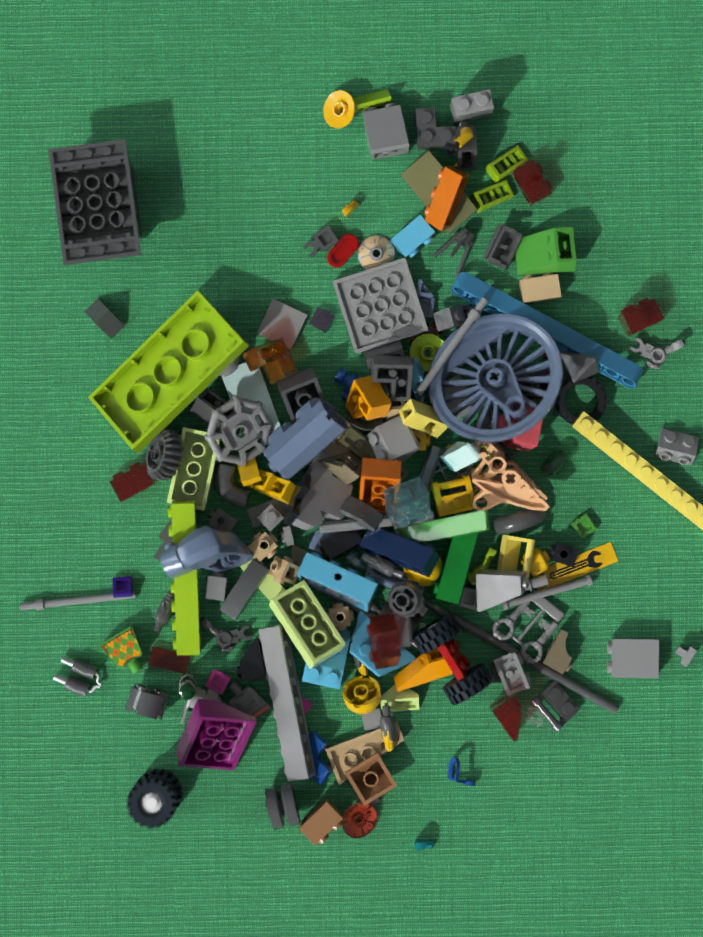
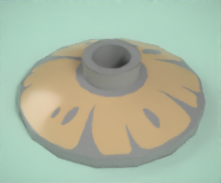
M379 235L370 236L359 246L358 261L365 270L395 260V248L385 237ZM375 250H378L380 252L379 257H375L373 255V252Z

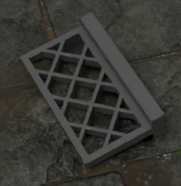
M430 445L405 513L420 512L426 507L429 511H432L430 506L435 504V500L428 503L426 494L432 490L429 486L430 483H433L432 478L435 473L441 472L444 478L443 482L456 478L459 479L462 475L470 474L473 463L467 466L466 471L460 474L456 471L455 476L447 479L443 469L448 468V466L441 467L439 462V456L446 450ZM460 486V488L455 491H452V489L450 488L449 494L464 491L465 486ZM438 514L434 515V520H436ZM455 514L446 515L447 518L455 516Z

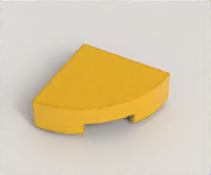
M352 200L349 205L347 204L342 209V214L347 218L360 204L356 200Z

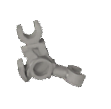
M635 338L640 347L638 349L630 347V350L634 353L641 352V357L648 358L651 363L645 361L647 366L659 369V364L665 360L668 354L685 345L682 339L665 348H658L648 343L644 345L641 339Z

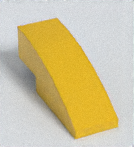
M259 469L262 480L247 485V487L288 504L296 485L291 481L275 476L273 473Z

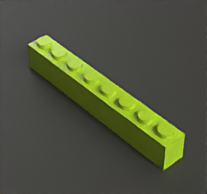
M172 500L171 506H168V518H172V525H169L168 531L173 543L179 544L186 536L197 529L196 500ZM195 569L192 572L174 578V582H171V593L175 594V601H171L172 612H175V619H172V631H176V638H173V650H177V656L200 655L199 581L198 569Z

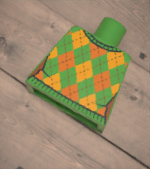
M133 625L100 644L101 648L119 668L128 665L133 674L143 668L137 658L142 656L144 651Z

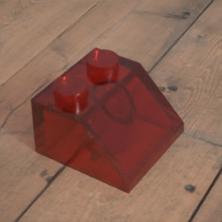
M506 695L491 705L490 709L511 739L516 742L522 717L520 708L522 706L515 696L510 697V695Z

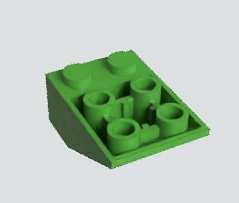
M573 227L552 228L523 237L515 253L517 274L575 272L577 260Z

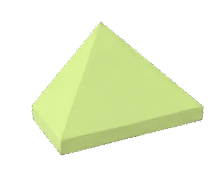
M394 684L381 696V713L383 712L382 706L390 705V712L419 710V694L411 689L398 692Z

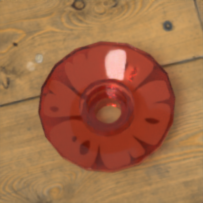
M362 802L350 806L342 819V828L345 834L352 838H361L371 833L377 823L375 808L369 803L364 806Z

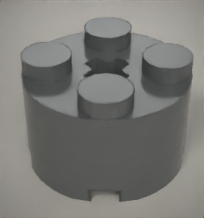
M135 683L134 687H131L125 710L129 712L135 710L138 715L153 719L158 717L162 720L168 701L167 693L158 688H153L151 691L145 685Z

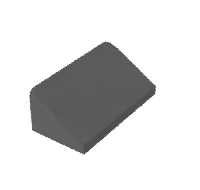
M393 613L395 647H410L413 642L411 617H399Z

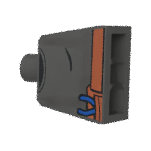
M237 680L228 686L234 695L228 701L230 707L256 719L272 708V705L252 685L243 689Z

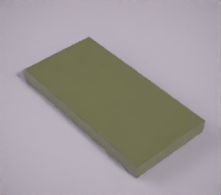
M428 150L400 176L427 207L428 204L431 205L433 198L431 194L434 187H438L440 181L438 175L441 169L445 167L431 150ZM465 192L462 194L450 228L446 229L448 234L478 210V207Z

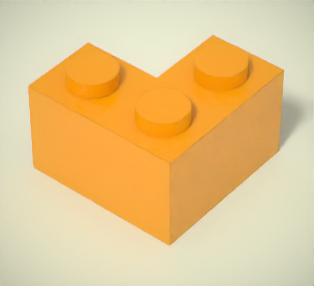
M372 376L354 379L345 406L353 419L365 417L368 421L387 416L392 403L382 389L381 383L373 382Z

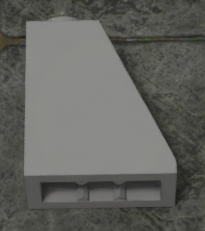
M481 569L476 573L477 611H484L522 595L529 587L526 571Z

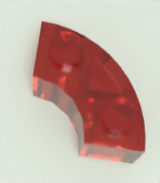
M393 613L371 616L370 624L367 625L371 648L369 658L371 663L374 662L376 669L397 666L401 658L398 643L399 627Z

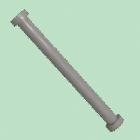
M586 575L585 578L510 599L503 602L502 606L505 611L512 606L586 585L589 587L593 585L590 575Z

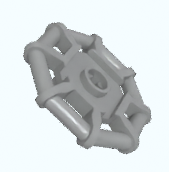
M233 396L230 401L211 411L212 416L205 440L209 442L217 461L239 464L242 467L264 452L273 423L270 422L264 411L262 402ZM241 406L251 408V411L245 413L241 411ZM234 407V413L227 417L222 415ZM257 414H258L259 418L261 419L262 424H259V425H258V423H257V421H256V419H255V416H256ZM220 419L223 421L219 426L220 433H215L218 420ZM238 428L244 429L241 436L236 434ZM260 431H263L260 442L258 443L257 434L260 433ZM218 439H222L225 445L222 450L216 441ZM252 446L256 447L247 454L245 453V451L251 448ZM230 450L239 451L238 456L229 455Z

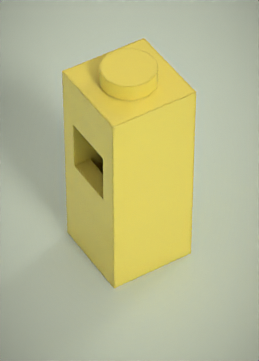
M410 399L399 410L403 425L436 438L448 428L439 418L433 407L414 399Z

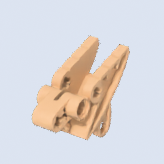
M475 441V446L480 451L478 454L482 459L476 469H471L472 482L477 485L473 489V506L477 511L488 510L500 503H508L540 511H546L550 507L545 501L548 499V496L528 477L516 462L505 460V454L501 447H498L494 442ZM480 444H487V449L485 447L480 448ZM487 464L486 470H482L484 465ZM509 465L510 467V465H512L513 468L506 469V466ZM487 501V505L484 507H479L476 502L484 503Z

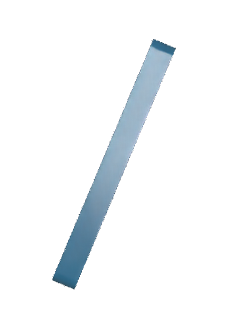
M460 272L451 287L453 294L474 306L478 304L482 297L485 298L488 303L483 310L489 314H513L534 321L547 331L560 352L567 351L597 356L599 373L627 388H635L643 373L642 367L466 272Z

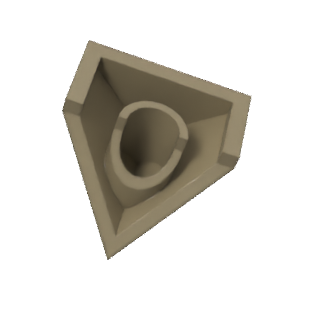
M350 450L343 454L318 460L345 484L358 479L362 470V460Z

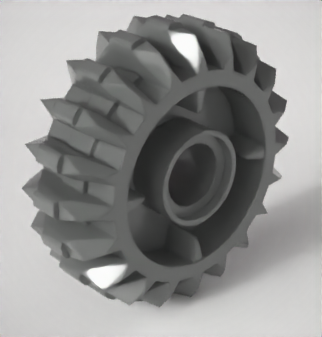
M163 429L149 443L147 453L145 454L147 455L145 462L147 463L146 469L150 477L156 480L168 481L173 478V475H176V470H179V464L182 462V450L184 449L182 447L183 440H181V435L178 432Z

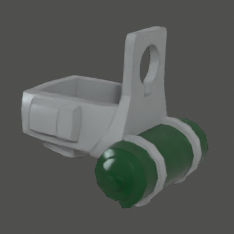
M187 673L181 677L179 693L182 698L186 699L180 723H184L188 707L194 708L197 699L221 702L218 692L209 688L203 690L197 687V681L192 674Z

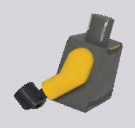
M462 121L459 123V127L456 128L454 144L451 142L445 144V153L452 156L457 155V162L454 164V168L461 171L477 169L476 127L471 126L468 121Z

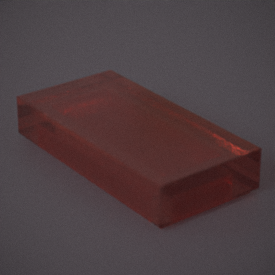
M153 646L148 665L186 674L190 655L177 656L176 651Z

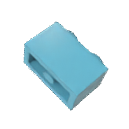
M419 215L391 239V243L404 258L408 256L413 258L419 252L418 248L421 245L427 246L434 240L433 235L435 231Z

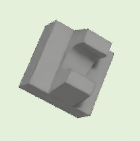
M678 647L675 654L683 658L680 664L688 667L697 653L692 647L688 651Z

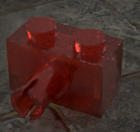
M534 160L512 172L530 207L549 197L553 189L548 179L544 180L540 164H535Z

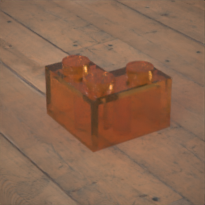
M283 338L259 345L243 354L250 372L263 368L271 385L298 373Z

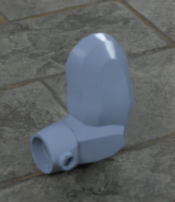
M208 526L194 530L179 544L169 543L165 545V551L160 554L163 569L173 579L199 568L212 570L216 573L226 572L238 568L253 559L252 552L236 534L226 530L212 529Z

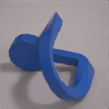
M452 757L448 767V779L465 785L475 786L476 781L458 779L460 761L457 757ZM456 762V773H455V778H453V777H452V774H453V766H454V763Z

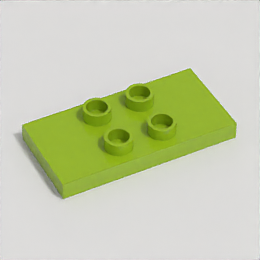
M197 290L88 398L129 447L135 452L140 453L249 345L210 301Z

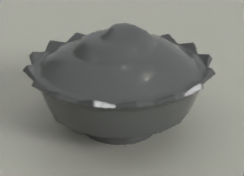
M404 580L397 582L388 593L389 607L399 617H414L416 613L420 612V608L423 607L424 597L422 596V591L412 581L407 582Z

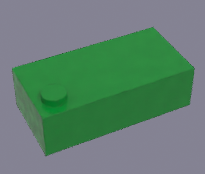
M478 532L450 539L439 582H436L433 593L435 598L459 604Z

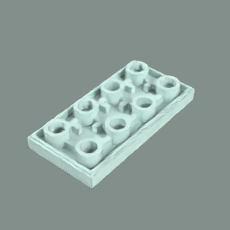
M257 359L237 365L235 372L229 376L224 377L222 375L230 400L233 396H238L239 398L262 402L264 411L270 422L273 423L270 435L281 426ZM241 406V411L249 413L251 408ZM257 414L255 419L259 425L262 424V421ZM260 431V433L257 434L258 440L261 439L263 431Z

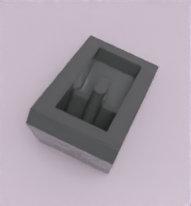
M99 299L84 311L111 339L125 326Z

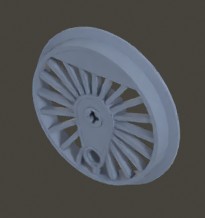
M491 314L480 317L477 322L474 321L429 384V395L434 410L443 423L452 431L471 440L497 442L517 437L537 425L554 405L559 395L563 378L560 352L547 331L532 320L513 314ZM460 328L454 331L441 345L435 355L431 368ZM510 332H514L502 360L503 338ZM520 334L529 337L510 360ZM534 341L541 345L539 349L516 364ZM497 342V358L494 359L491 346ZM485 350H487V354L489 357L488 361H485L482 355L480 354ZM546 352L548 361L522 369ZM477 356L482 365H477L472 359ZM467 363L476 369L477 373L461 369V367ZM550 367V376L522 377ZM452 373H457L476 379L446 380V377ZM549 383L547 391L520 384ZM474 386L445 396V387ZM523 392L531 393L544 398L542 399L541 403L537 405L528 398H526ZM475 393L451 411L449 410L448 402ZM479 399L462 421L455 417ZM486 402L477 427L469 426V422ZM492 403H494L492 430L483 429ZM528 405L534 409V411L529 416ZM521 406L519 410L514 411L515 407ZM499 408L504 411L508 425L506 428L498 429ZM511 417L520 422L513 425Z

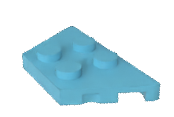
M362 611L357 613L356 627L353 631V642L349 652L376 676L380 677L416 659L405 648H396L395 640L376 627L374 622Z

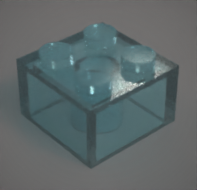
M420 477L384 490L386 514L395 530L431 517L429 492Z

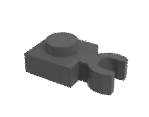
M327 225L312 236L315 240L314 242H307L303 248L313 247L314 251L309 256L314 257L318 249H321L324 253L338 243L339 240Z

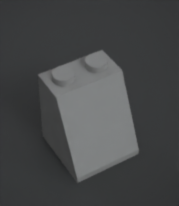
M395 103L384 105L385 108L377 109V107H370L365 109V112H362L371 160L409 153V142L400 105L396 106Z

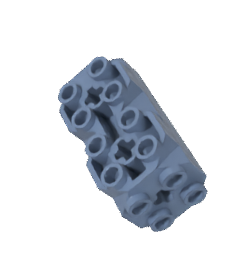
M312 398L297 411V421L294 424L290 422L284 423L269 436V446L263 452L264 456L270 461L268 466L273 472L278 471L285 480L289 481L349 429L342 415L338 416L336 414L337 409L325 399Z

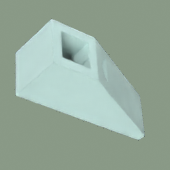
M456 441L439 456L455 472L481 458L478 454L480 452L473 443L469 444L468 442Z

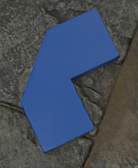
M314 730L309 734L316 776L312 778L319 785H322L327 780L332 769L320 758L328 742Z

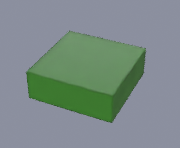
M587 513L570 523L581 540L597 530Z

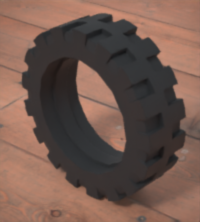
M590 376L573 383L571 378L565 380L556 399V410H558L560 417L569 424L574 423L578 416L573 415L567 409L565 397L571 387L586 385L595 392L597 397L596 407L589 416L596 421L600 419L607 405V394L604 391L603 385L597 379Z

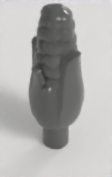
M364 553L361 556L362 561L369 565L368 568L375 569L385 576L392 577L394 575L402 579L405 574L404 571L397 568L395 563L377 554L374 556Z
M171 589L166 597L163 598L155 615L157 622L153 630L159 633L163 625L169 622L172 615L171 601H175V594L171 593Z

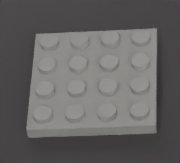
M406 258L332 281L355 354L429 331Z

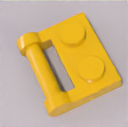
M469 475L446 482L431 483L438 517L475 509L473 506L474 494ZM465 486V491L441 496V490Z

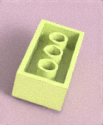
M183 427L181 440H183L182 447H184L182 450L183 456L181 457L182 462L179 464V470H176V475H173L167 503H172V500H196V509L206 511L217 462L215 453L209 442L205 440L207 432ZM218 439V440H216V441H217L218 445L220 446V444H221V439Z
M305 580L274 597L269 603L270 608L310 669L340 652L345 647L346 643Z

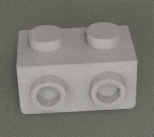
M661 428L655 457L691 466L696 457L699 437Z
M513 651L493 659L507 696L530 688L529 683H531L528 672H523L521 666L524 665L520 654L517 655Z

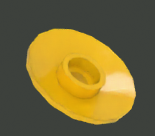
M342 90L330 94L323 108L326 123L336 129L349 125L356 111L353 97L348 92Z

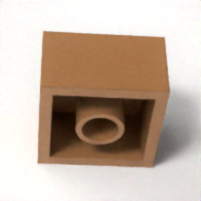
M326 797L300 822L299 830L314 846L318 842L321 845L329 837L328 834L332 829L336 831L343 824V813Z

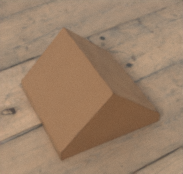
M378 752L344 772L364 806L397 787L396 782Z

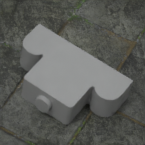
M321 452L308 464L305 472L311 475V486L301 501L300 514L292 524L303 530H311L318 526L322 518L327 521L341 520L344 515L340 514V508L347 497L351 495L353 489L352 484H345L341 479L334 477L333 473L318 461L332 457L324 452Z

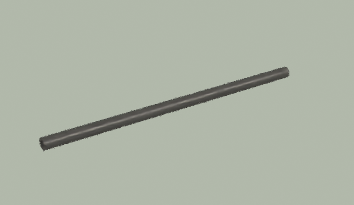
M423 596V603L428 610L439 616H444L450 612L453 613ZM453 613L462 629L507 654L515 651L517 655H521V650L503 640L499 641L491 633ZM523 661L524 664L611 713L616 714L619 706L542 662L538 661L537 663L527 664Z

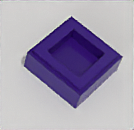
M132 576L113 578L114 598L133 596Z

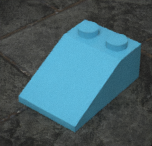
M338 631L346 643L343 650L312 669L309 668L307 663L305 664L303 682L340 689L351 638L350 633L352 631Z

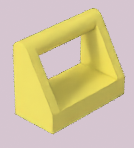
M502 535L497 570L517 571L521 542H527L523 571H526V577L529 578L535 540Z

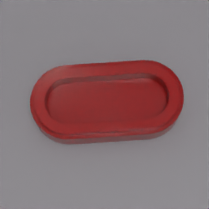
M344 235L327 255V261L330 266L334 268L342 267L357 251L359 240L355 235Z

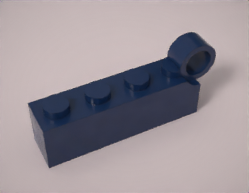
M387 527L377 528L375 532L367 529L359 544L366 553L374 556L377 554L396 565L430 577L440 559L434 547L428 544L423 546L413 538L405 539L397 532L392 534L388 532Z

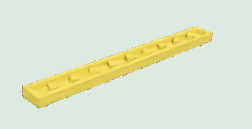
M582 411L571 425L575 430L703 530V505L586 412Z

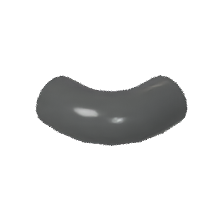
M217 462L214 483L218 494L225 502L245 509L250 490L242 489L235 485L233 481L235 466Z
M526 508L512 514L497 516L494 520V529L498 534L503 535L530 528L545 520L546 511Z

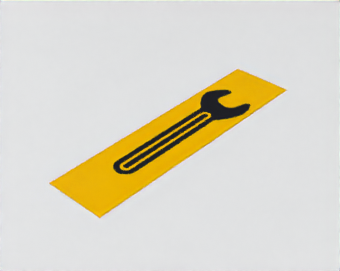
M609 542L579 554L574 568L561 563L550 565L548 570L539 574H546L548 585L538 587L537 590L540 591L560 585L618 562L612 543Z

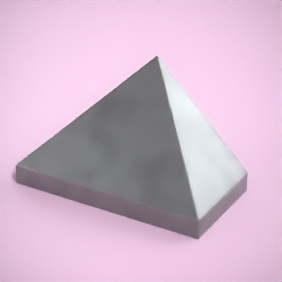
M567 351L560 352L562 366L573 383L594 375L600 370L597 356Z

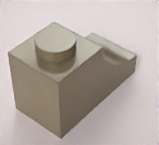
M559 629L541 662L564 674L565 671L568 672L573 662H571L572 657L566 651L568 633Z

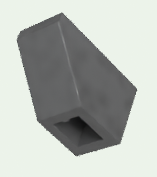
M469 303L433 313L438 332L462 326L468 318L467 314L475 306Z

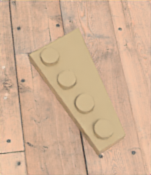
M395 722L394 747L404 741L398 722ZM381 728L325 749L339 785L348 779L344 772L377 752L380 756L388 752L385 749Z

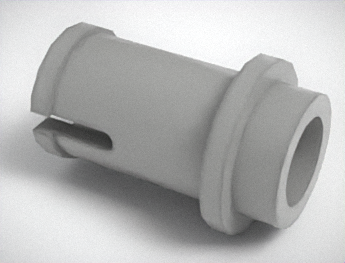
M546 574L528 578L529 587L527 590L531 592L534 588L548 585Z

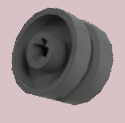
M292 783L282 784L280 788L281 797H279L275 786L265 788L266 808L273 830L284 828V815H286L290 826L300 824L299 810Z

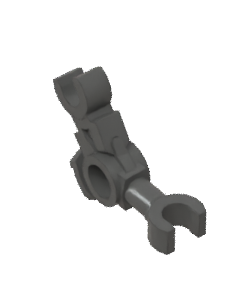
M206 618L200 623L201 626L215 636L218 645L221 646L220 652L232 651L235 646L229 647L231 643H240L242 638L245 640L253 638L252 635L245 636L243 633L244 630L250 628L249 625L243 626L238 631V628L219 630Z

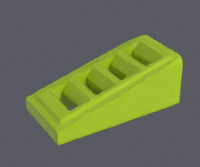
M517 145L489 163L485 170L496 184L528 162L529 159ZM513 153H515L520 162L516 161V159L512 155ZM506 158H509L514 166H511ZM500 162H502V164L505 166V168L507 169L506 171L500 165Z
M507 179L474 192L470 198L478 207L477 213H480L513 198L515 195ZM502 186L506 196H503L499 187ZM493 190L496 191V194H497V196H498L499 199H496V197H495V195H494V193H493ZM486 193H488V195H489V197H490V199H491V202L488 201V198H487V196H486Z

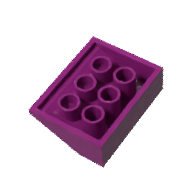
M197 699L177 746L179 766L235 770L257 722L256 718L217 700Z

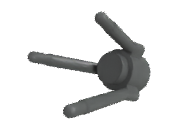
M462 228L460 232L456 231L454 236L433 256L437 257L454 241L457 245L449 255L451 258L460 247H466L455 275L457 278L458 274L462 271L470 248L474 244L472 240L475 236L470 231Z

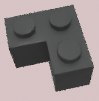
M435 108L416 109L417 151L446 150L445 144L447 142L454 144V140H456L455 126L436 127Z
M372 355V381L389 383L391 401H409L413 372L411 356Z

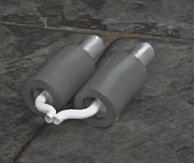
M62 657L60 662L71 666V671L92 680L96 675L98 685L89 690L91 684L70 675L68 678L55 674L54 681L64 684V689L86 697L88 692L91 693L96 688H100V676L97 673L98 666L76 658L74 661L67 657Z

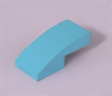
M414 357L412 360L411 385L416 400L419 401L420 395L415 391L421 384V381H423L425 372L418 358ZM426 390L422 394L424 400L426 396Z

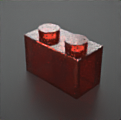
M137 462L130 466V471L125 474L121 471L112 476L113 480L110 481V484L120 502L156 484L154 479L147 473L145 463L140 465Z

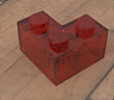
M645 298L638 302V306L635 307L632 304L621 310L622 314L618 316V319L627 337L664 320L655 298L652 300Z

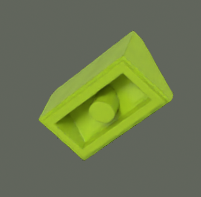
M388 89L353 98L355 101V112L363 111L370 107L390 104L392 100Z

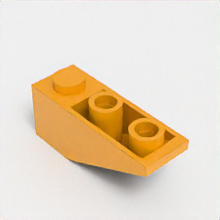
M438 648L421 654L393 678L399 692L453 673Z

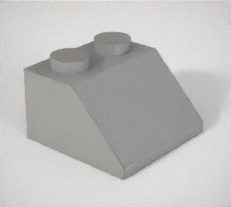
M401 416L378 425L367 435V439L377 459L401 461L402 464L420 448L412 428L403 425Z

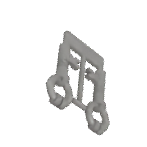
M545 597L533 600L541 610L518 638L513 636L515 631L514 622L522 612L527 613L529 618L532 617L530 614L535 612L529 609L528 605L530 602L519 604L508 618H500L493 625V636L497 637L499 641L512 637L522 646L523 642L520 640L544 611L555 620V622L552 621L551 624H547L542 618V623L539 622L538 625L544 628V633L537 641H530L523 645L521 656L522 660L527 664L537 663L541 660L543 656L542 646L557 629V624L565 615L564 612ZM501 623H505L510 627V632L507 635L500 634V631L497 629ZM530 646L538 650V655L534 659L525 653Z

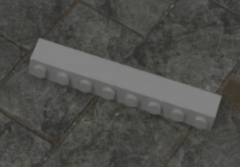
M282 625L259 629L258 638L262 645V659L266 666V679L270 687L269 695L274 707L273 716L276 719L277 736L281 744L280 753L284 759V773L288 781L311 778L316 776V770L290 637Z

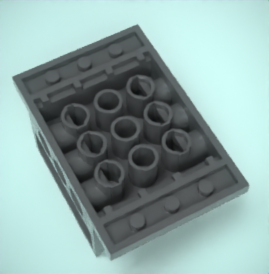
M121 139L48 149L63 265L142 256L140 241H143L134 169L129 160L127 140Z

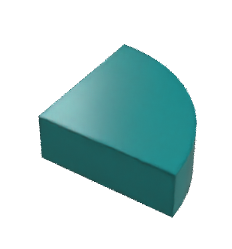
M434 839L415 840L416 850L434 847Z

